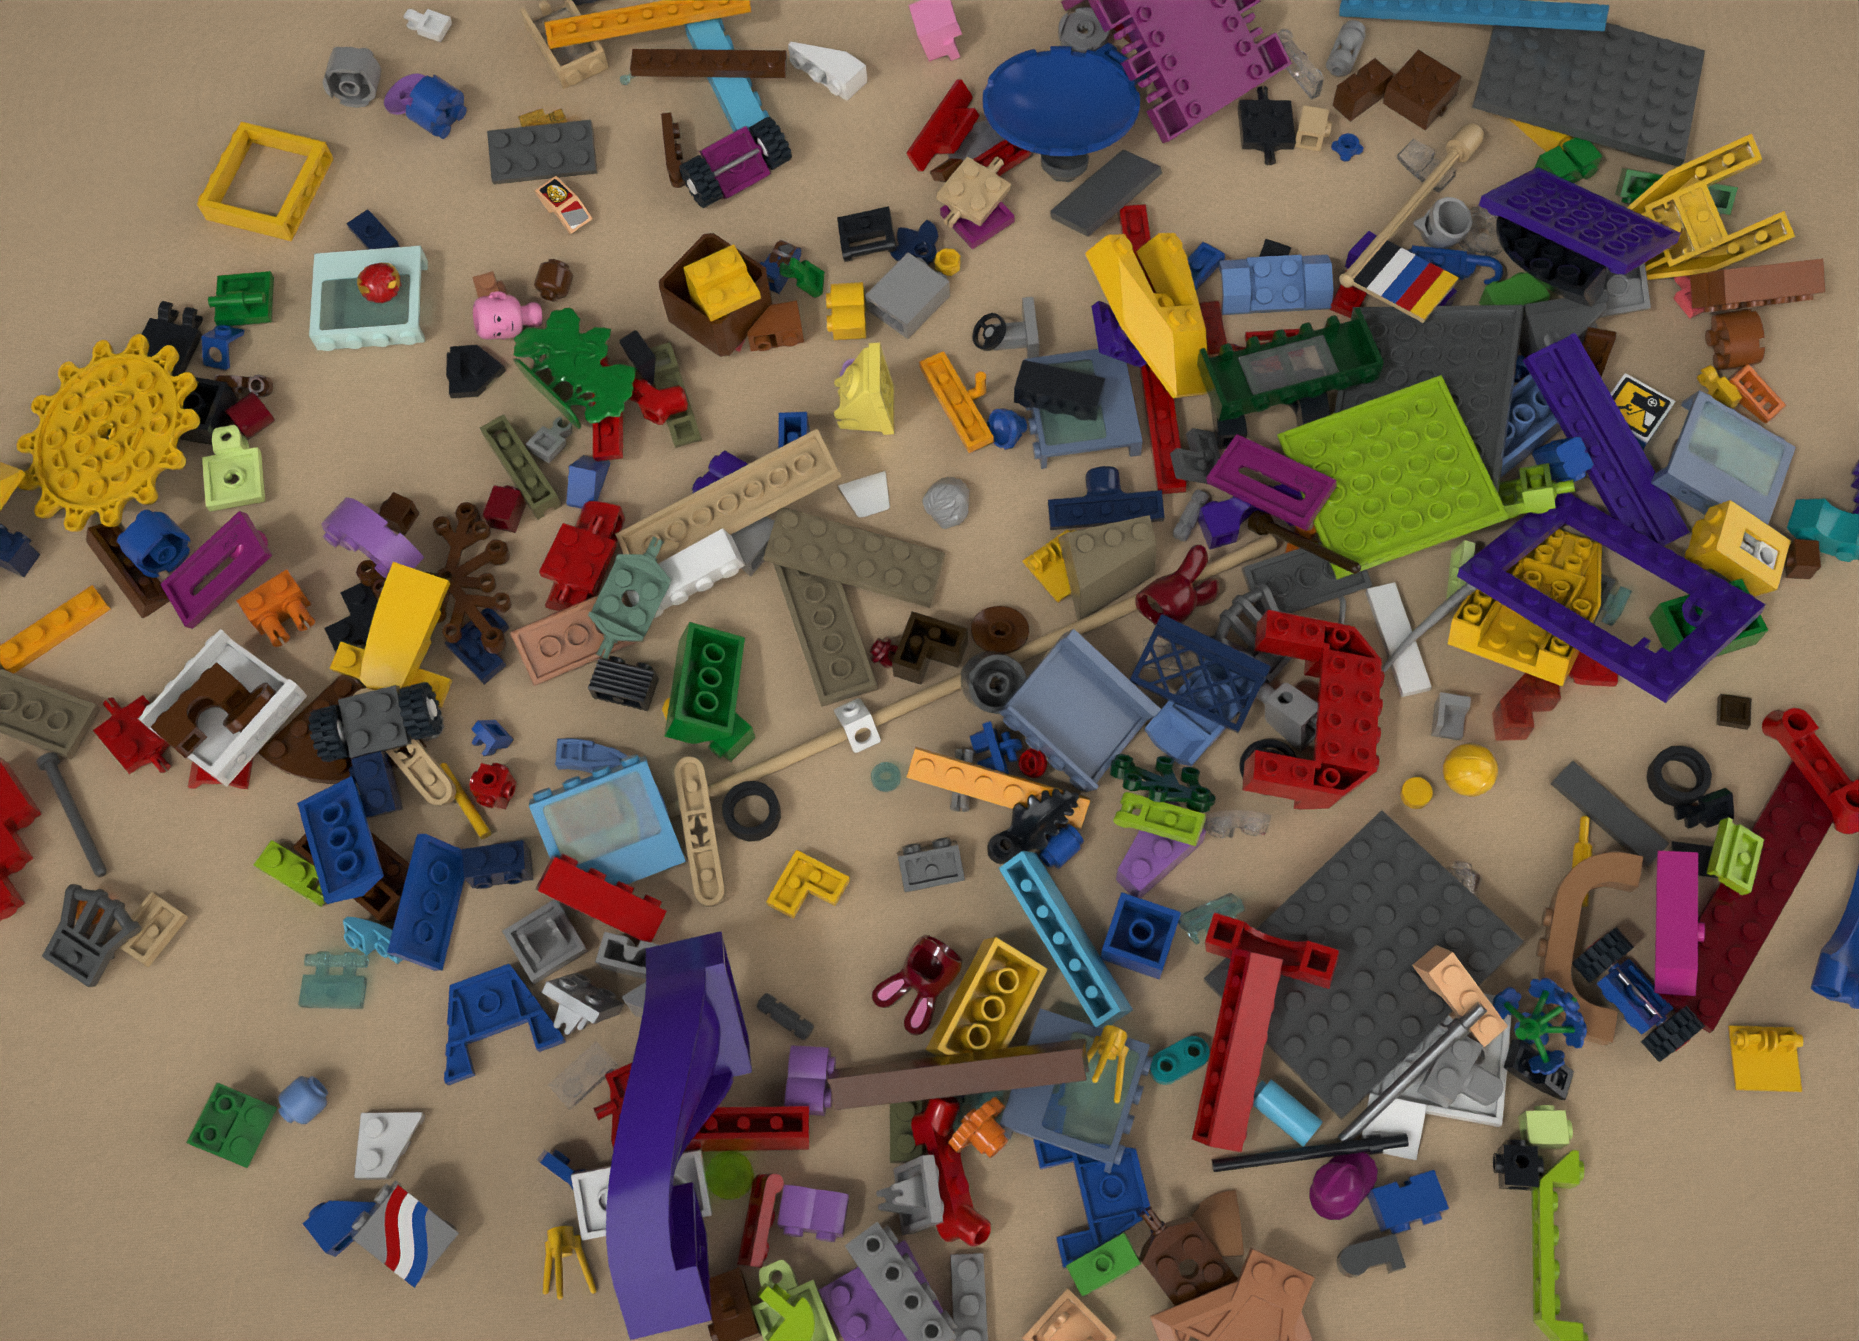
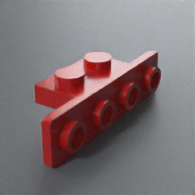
M962 79L955 81L907 151V156L917 171H924L935 154H954L980 117L975 108H967L973 96Z

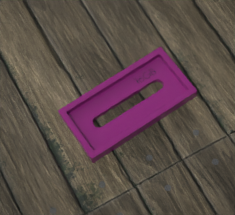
M1238 434L1233 438L1206 477L1207 484L1307 531L1337 487L1335 479ZM1247 467L1258 473L1261 472L1264 476L1298 492H1303L1305 498L1303 500H1296L1241 474L1239 470Z
M239 511L160 585L184 626L193 629L273 555L248 514ZM243 545V552L198 594L194 595V588L204 580V576H208L236 550L237 546Z

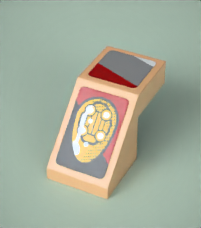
M557 176L534 190L548 212H554L569 234H572L593 219L578 196Z

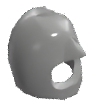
M1445 197L1437 200L1425 216L1414 221L1413 224L1420 231L1423 241L1428 246L1444 249L1450 248L1465 239L1473 222L1470 210L1463 201L1457 198Z

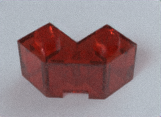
M1525 673L1504 695L1492 712L1496 741L1526 740L1535 728L1533 712L1552 711L1560 701L1559 685Z

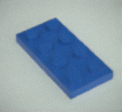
M417 834L387 954L433 971L443 970L465 880L462 849L428 834Z

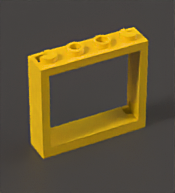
M240 122L237 130L232 134L229 145L221 154L215 171L211 173L206 188L200 194L197 206L206 220L292 241L334 158L326 142ZM252 143L308 156L277 217L221 203Z

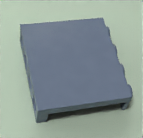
M1072 629L1061 636L1000 709L999 713L1004 717L1003 721L1009 728L1014 731L1018 730L1026 737L1025 741L1032 749L1041 751L1048 757L1047 761L1054 769L1065 772L1071 778L1069 781L1076 789L1089 792L1097 790L1099 786L1096 783L1111 766V761L1124 750L1145 722L1154 718L1161 708L1075 629Z

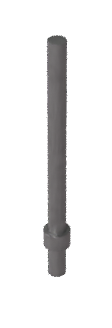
M1477 1002L1460 1019L1456 1017L1447 1026L1448 1031L1338 1135L1339 1139L1342 1142L1351 1141L1358 1136L1457 1040L1462 1041L1471 1032L1469 1029L1487 1010Z

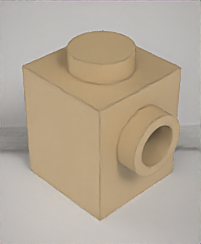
M1303 105L1295 147L1320 152L1323 138H1329L1332 121H1327L1330 110Z

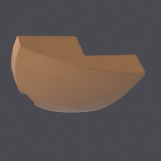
M1236 1190L1217 1193L1198 1204V1209L1191 1217L1221 1257H1243L1244 1247Z

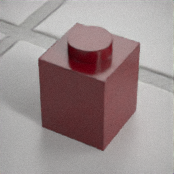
M494 485L482 515L490 528L516 533L526 507V502L521 491L509 485L504 487Z

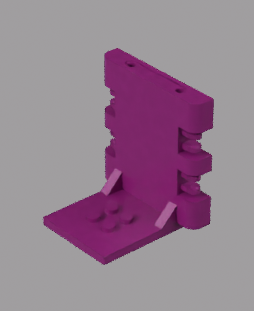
M1063 0L1061 4L1066 11L1084 0ZM1088 0L1104 32L1122 23L1124 28L1113 34L1115 40L1122 39L1126 34L1129 35L1132 43L1125 45L1121 49L1123 55L1134 49L1137 51L1136 54L1121 62L1129 80L1137 79L1148 72L1149 76L1138 82L1140 88L1149 86L1151 82L1154 83L1157 91L1148 94L1146 100L1150 103L1161 97L1162 101L1148 109L1146 113L1162 143L1174 139L1292 64L1276 32L1254 42L1253 39L1263 33L1261 27H1256L1249 32L1246 24L1252 22L1256 16L1252 12L1242 18L1241 14L1261 2L1260 0Z

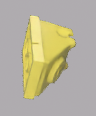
M880 342L869 343V347L864 348L853 363L846 368L844 374L834 381L835 387H840L838 390L840 406L834 411V416L836 419L842 420L837 421L840 429L882 432L883 435L894 434V384Z

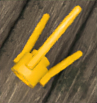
M1106 1025L1101 1035L1095 1036L1093 1044L1087 1052V1058L1089 1063L1097 1050L1101 1055L1092 1077V1082L1097 1083L1107 1059L1114 1060L1118 1056L1114 1102L1118 1104L1121 1099L1125 1059L1129 1048L1125 1046L1128 1036L1121 1028Z
M559 1226L547 1230L548 1241L545 1242L543 1294L549 1293L552 1260L555 1258L557 1299L561 1300L563 1298L562 1258L571 1256L572 1249H575L590 1292L595 1294L597 1289L582 1249L581 1236H574L572 1226Z

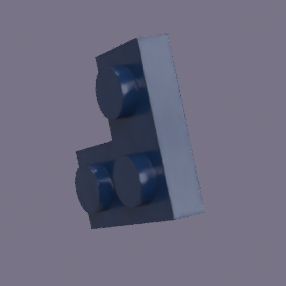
M485 608L480 612L491 627L498 628L503 633L509 629L508 624L493 609ZM469 621L461 628L462 637L459 641L455 643L446 641L444 644L485 685L506 664L497 654L485 651L481 642L482 634L473 622ZM493 636V637L489 638V640H493V639H495L497 636Z

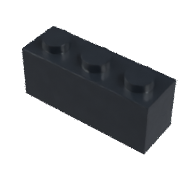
M1023 360L1014 387V403H1018L1026 408L1036 407L1044 409L1053 414L1071 415L1079 420L1096 421L1104 394L1105 378Z

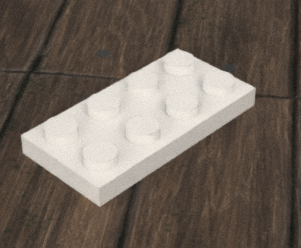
M701 1149L684 1151L676 1166L673 1186L693 1182L702 1217L711 1216L712 1208ZM611 1166L571 1174L582 1241L606 1236V1205Z

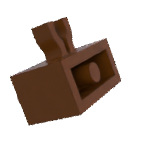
M735 1268L711 1277L710 1294L713 1323L708 1325L712 1341H750L762 1336L752 1309L753 1304L742 1270Z

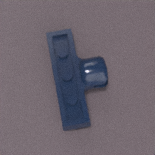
M1100 466L1088 470L1085 477L1087 489L1085 496L1048 500L1050 530L1095 527L1150 515L1151 522L1164 521L1165 518L1162 490L1125 493L1121 490L1119 470L1111 466Z

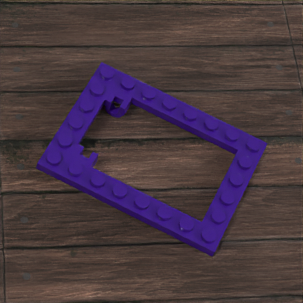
M1569 492L1557 494L1555 498L1556 508L1549 509L1547 512L1540 514L1527 513L1463 564L1457 574V577L1664 703H1667L1763 612L1766 605L1752 595L1711 574L1699 565L1688 561ZM1567 524L1689 594L1690 596L1682 605L1683 616L1687 623L1697 628L1671 652L1661 647L1654 653L1648 649L1651 640L1643 637L1632 647L1506 571L1561 526ZM1696 606L1703 609L1701 616L1695 612Z

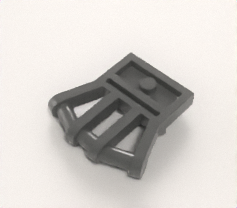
M1262 582L1256 585L1254 590L1243 595H1237L1232 600L1233 605L1219 615V625L1215 635H1212L1211 638L1271 666L1265 678V683H1271L1292 657L1254 650L1256 636L1238 618L1240 613L1243 612L1257 626V622L1261 619L1262 615L1252 603L1258 600L1262 601L1266 611L1273 610L1279 612L1269 587ZM1230 627L1248 645L1247 649L1226 639Z
M70 884L65 891L61 921L42 957L87 987H96L110 959L115 958L114 952L128 939L136 936L142 930V927L137 921L134 922L125 910L123 902L118 899H110L108 893L104 890L83 889L81 885ZM86 901L87 904L75 924L78 902ZM101 907L105 911L92 936H90L86 932ZM116 919L122 930L104 945L103 942Z

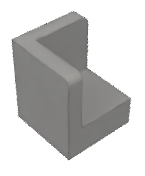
M1440 692L1434 704L1431 736L1461 740L1463 737L1464 719L1470 709L1471 697Z

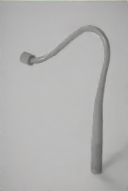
M1466 582L1455 594H1452L1445 600L1443 604L1408 635L1381 667V671L1385 673L1416 639L1445 617L1454 607H1457L1461 601H1464L1477 588ZM1342 596L1338 598L1340 601L1339 624H1344L1346 600Z

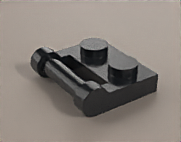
M889 206L837 217L844 262L853 261L854 257L886 250L889 253L897 251ZM882 236L886 238V240L850 247V243Z

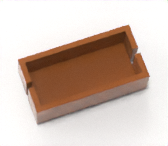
M1823 258L1724 269L1690 275L1692 309L1704 307V313L1814 300L1813 294L1825 293Z

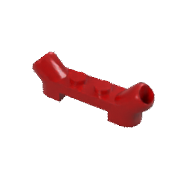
M607 356L600 360L602 367L610 366ZM635 378L632 383L633 391L629 399L639 404L645 419L657 425H663L670 415L685 412L688 408L685 391L680 385L658 390L644 379L638 380Z
M1791 708L1786 712L1775 710L1769 713L1762 723L1764 735L1777 740L1829 808L1832 813L1835 830L1847 835L1859 832V779L1853 782L1849 779L1815 734L1819 727L1806 711L1799 708Z
M953 1096L930 1099L926 1110L913 1116L911 1127L916 1146L926 1145L928 1154L934 1155L935 1165L939 1169L938 1187L940 1198L944 1204V1213L942 1216L943 1222L937 1224L936 1228L941 1238L946 1242L961 1239L967 1245L975 1247L988 1239L991 1233V1223L987 1218L974 1210L969 1192V1183L961 1161V1152H956L948 1143L954 1134L953 1125L959 1112L960 1104Z

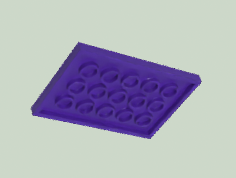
M1539 167L1483 194L1478 205L1487 209L1491 215L1506 218L1608 267V270L1615 274H1627L1675 245L1681 235L1680 232Z

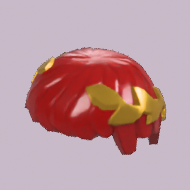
M390 263L371 264L365 267L357 277V286L362 296L368 301L375 303L390 301L398 294L399 287L402 286L399 272Z

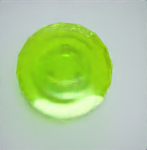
M730 1150L721 1152L712 1158L706 1171L707 1185L712 1193L722 1200L729 1201L740 1199L746 1195L752 1187L755 1176L753 1166L748 1158L739 1152Z

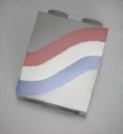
M395 1180L391 1186L385 1184L374 1198L377 1203L369 1213L364 1210L351 1225L354 1229L351 1236L355 1242L415 1288L459 1232L447 1220L441 1219Z

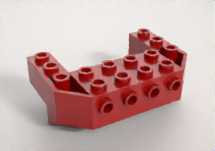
M1267 610L1257 622L1254 650L1305 660L1304 675L1320 678L1314 758L1306 760L1255 750L1244 763L1242 790L1294 800V809H1329L1378 770L1380 759L1379 755H1376V747L1381 738L1378 716H1380L1383 708V700L1380 699V688L1383 686L1385 678L1384 671H1381L1382 659L1355 626Z

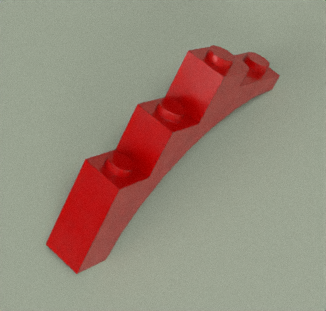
M1 757L0 921L14 915L17 909L25 904L8 876L22 870L26 863L33 859L17 831L31 825L34 819L42 814L10 765Z

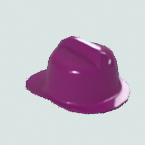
M1364 1152L1334 1156L1315 1173L1309 1194L1312 1208L1319 1216L1328 1220H1341L1351 1215L1369 1194L1370 1190L1373 1189L1377 1181L1378 1169L1375 1161Z

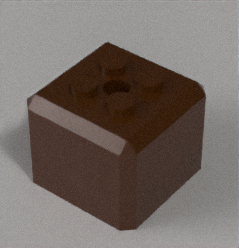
M708 233L703 234L659 280V290L668 322L719 357L730 356L746 339L749 329L765 310L773 304L766 267L738 250L747 266L749 275L760 291L761 299L712 322L707 316L692 307L683 267L731 246V244L716 234Z

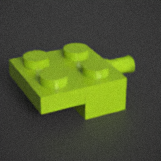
M1549 463L1519 468L1520 479L1500 482L1498 495L1507 511L1508 519H1511L1519 514L1530 512L1540 514L1547 512L1549 509L1556 508L1555 498L1557 494L1575 492L1573 479L1555 483L1551 479Z

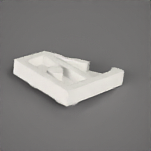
M422 1112L361 1113L354 1178L358 1180L390 1179L398 1166L399 1158L405 1154L411 1144L409 1140L419 1124L422 1125L425 1114Z

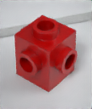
M481 763L478 771L472 774L469 786L478 804L488 808L495 806L506 810L509 801L514 796L517 782L509 772L508 767L499 763H492V765Z

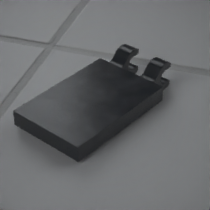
M162 301L158 307V319L149 318L142 335L149 342L148 357L156 355L166 345L175 347L179 354V360L172 370V376H174V374L184 373L201 340L202 334L197 329L202 324L203 317L196 315L197 309L186 307L182 315V325L173 324L179 312L172 309L173 303Z

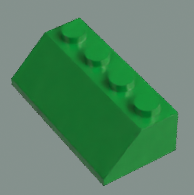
M693 622L688 623L678 644L664 737L690 744L731 737L745 637Z

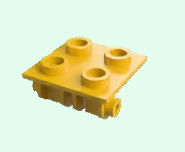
M1074 529L1072 531L1065 530L1022 560L1024 565L1057 603L1071 594L1058 537L1068 532L1076 531Z
M1728 1026L1735 1090L1802 1092L1797 1047L1803 1046V1036L1797 1034L1794 1031V1027Z

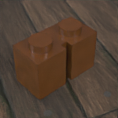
M1374 58L1360 68L1357 75L1354 73L1337 85L1332 106L1351 122L1384 98L1386 85L1393 78V73Z

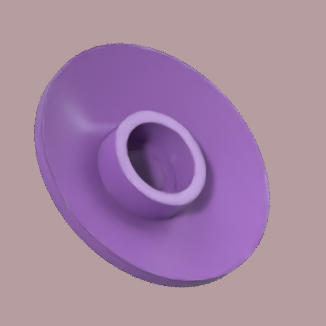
M418 73L410 74L398 80L385 96L384 106L387 111L395 115L406 113V105L411 107L413 98L409 97L413 88L425 76Z

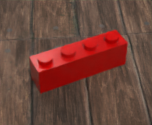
M563 853L560 858L551 857L535 890L641 941L652 942L667 912L660 908L662 901L647 894L641 899L632 894L635 888L620 881H617L614 886L604 881L607 876L606 874L592 867L589 868L588 872L576 867L579 861Z

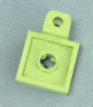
M236 425L215 428L212 433V447L216 455L202 457L206 508L211 512L265 502L261 451L258 447L249 449L248 440L244 435H241ZM231 434V437L222 439L223 435ZM234 474L240 478L235 484L227 483Z
M778 1260L760 1268L759 1282L761 1287L766 1283L772 1288L775 1285L772 1281V1275L780 1271L782 1273V1280L777 1284L791 1295L788 1302L791 1304L799 1293L807 1300L812 1308L815 1319V1328L811 1341H838L814 1280L799 1286L792 1267L784 1260ZM763 1301L752 1306L763 1339L767 1341L765 1336L781 1315Z

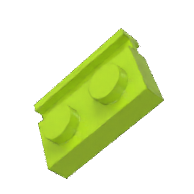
M1728 817L1719 822L1707 874H1714L1718 877V881L1739 894L1745 895L1752 891L1764 839L1741 824L1735 825L1732 823L1733 819Z

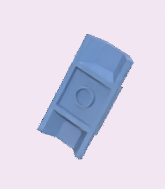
M1328 255L1247 257L1246 259L1221 260L1218 262L1222 280V315L1326 310L1332 308L1333 274L1332 263Z
M1206 659L1204 660V664L1211 662ZM1215 664L1206 668L1211 683L1227 679L1223 667ZM1202 670L1195 671L1188 679L1191 690L1207 685ZM1230 671L1232 677L1238 675ZM1244 677L1233 681L1239 697L1249 694L1255 684ZM1229 682L1213 687L1219 703L1234 699ZM1183 684L1174 695L1186 693L1185 685ZM1209 689L1193 694L1197 706L1203 709L1214 706ZM1189 696L1183 698L1191 702ZM1247 699L1241 700V704L1243 707ZM1168 701L1144 730L1154 745L1178 764L1192 767L1226 728L1174 702ZM1236 702L1220 707L1224 719L1230 722L1240 713ZM1216 709L1210 711L1218 715Z

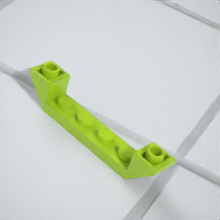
M1572 1150L1562 1156L1539 1178V1187L1531 1191L1533 1322L1550 1341H1589L1587 1332H1583V1323L1558 1321L1555 1316L1560 1313V1297L1558 1294H1555V1280L1559 1278L1560 1266L1559 1261L1554 1259V1246L1558 1245L1559 1229L1557 1225H1554V1212L1558 1209V1194L1556 1191H1553V1187L1572 1189L1580 1185V1181L1584 1178V1162L1579 1160V1151Z

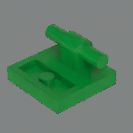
M271 271L217 276L216 296L208 297L210 308L215 307L214 322L216 325L234 326L271 322L274 276Z
M216 1082L186 1143L248 1168L277 1107Z

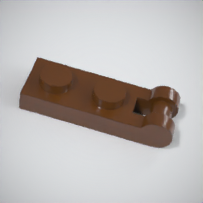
M671 112L661 113L666 167L670 183L675 188H681L685 185V181L682 179L679 168L682 164L680 160L683 159L681 143L677 144L676 139L681 138L679 123L673 122Z

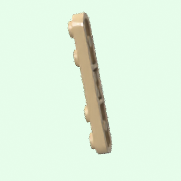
M364 688V689L358 690L354 695H358V694H362V693H366V692H370V691H374V690L368 689V688ZM411 738L412 744L406 746L408 752L413 755L412 758L406 753L397 752L400 747L386 751L430 804L441 807L453 801L456 795L455 784L419 740Z
M685 757L677 762L674 768V776L693 891L696 900L701 905L713 907L723 900L725 886L706 773L699 759ZM696 816H699L702 827L708 828V832L703 834L704 847H700L696 835H691V831L696 829Z

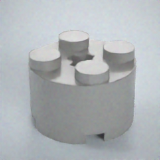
M333 48L323 79V87L326 93L332 99L334 95L341 100L340 104L348 107L360 108L369 105V101L374 100L381 76V67L373 57V52L367 48Z

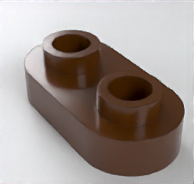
M267 682L259 685L225 718L223 726L232 734L241 733L276 694V690Z

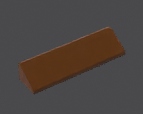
M103 524L88 527L86 535L87 544L141 618L149 616L170 601L161 587V582L158 578L145 576L122 552L120 545L117 543L118 536L123 532L119 526L107 527Z

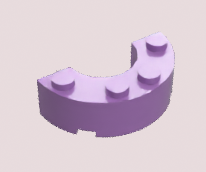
M345 497L321 523L323 530L326 532L323 538L335 548L340 545L348 551L353 550L356 552L360 550L376 564L375 570L384 578H387L393 562L414 569L424 558L417 548L401 533L397 535L386 526L388 522L353 498Z

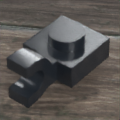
M1723 788L1698 797L1697 806L1680 805L1674 807V817L1677 820L1684 819L1687 829L1693 828L1699 823L1705 828L1718 825L1722 819L1728 817L1734 819L1733 793L1727 788Z

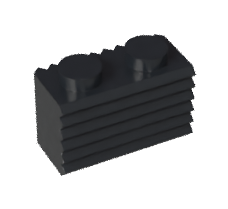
M609 656L608 660L599 657L588 690L594 699L648 711L659 679L656 671L648 664L639 662L634 666L626 664L623 659L616 656Z

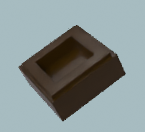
M1720 694L1717 698L1716 725L1747 730L1751 726L1752 698Z

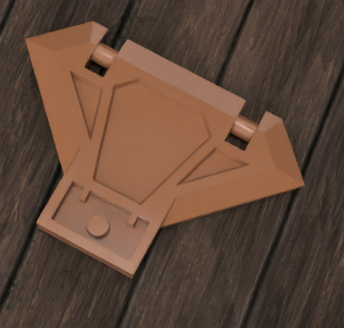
M1250 1247L1237 1281L1150 1316L1159 1341H1189L1190 1337L1200 1341H1313L1301 1311L1315 1277Z

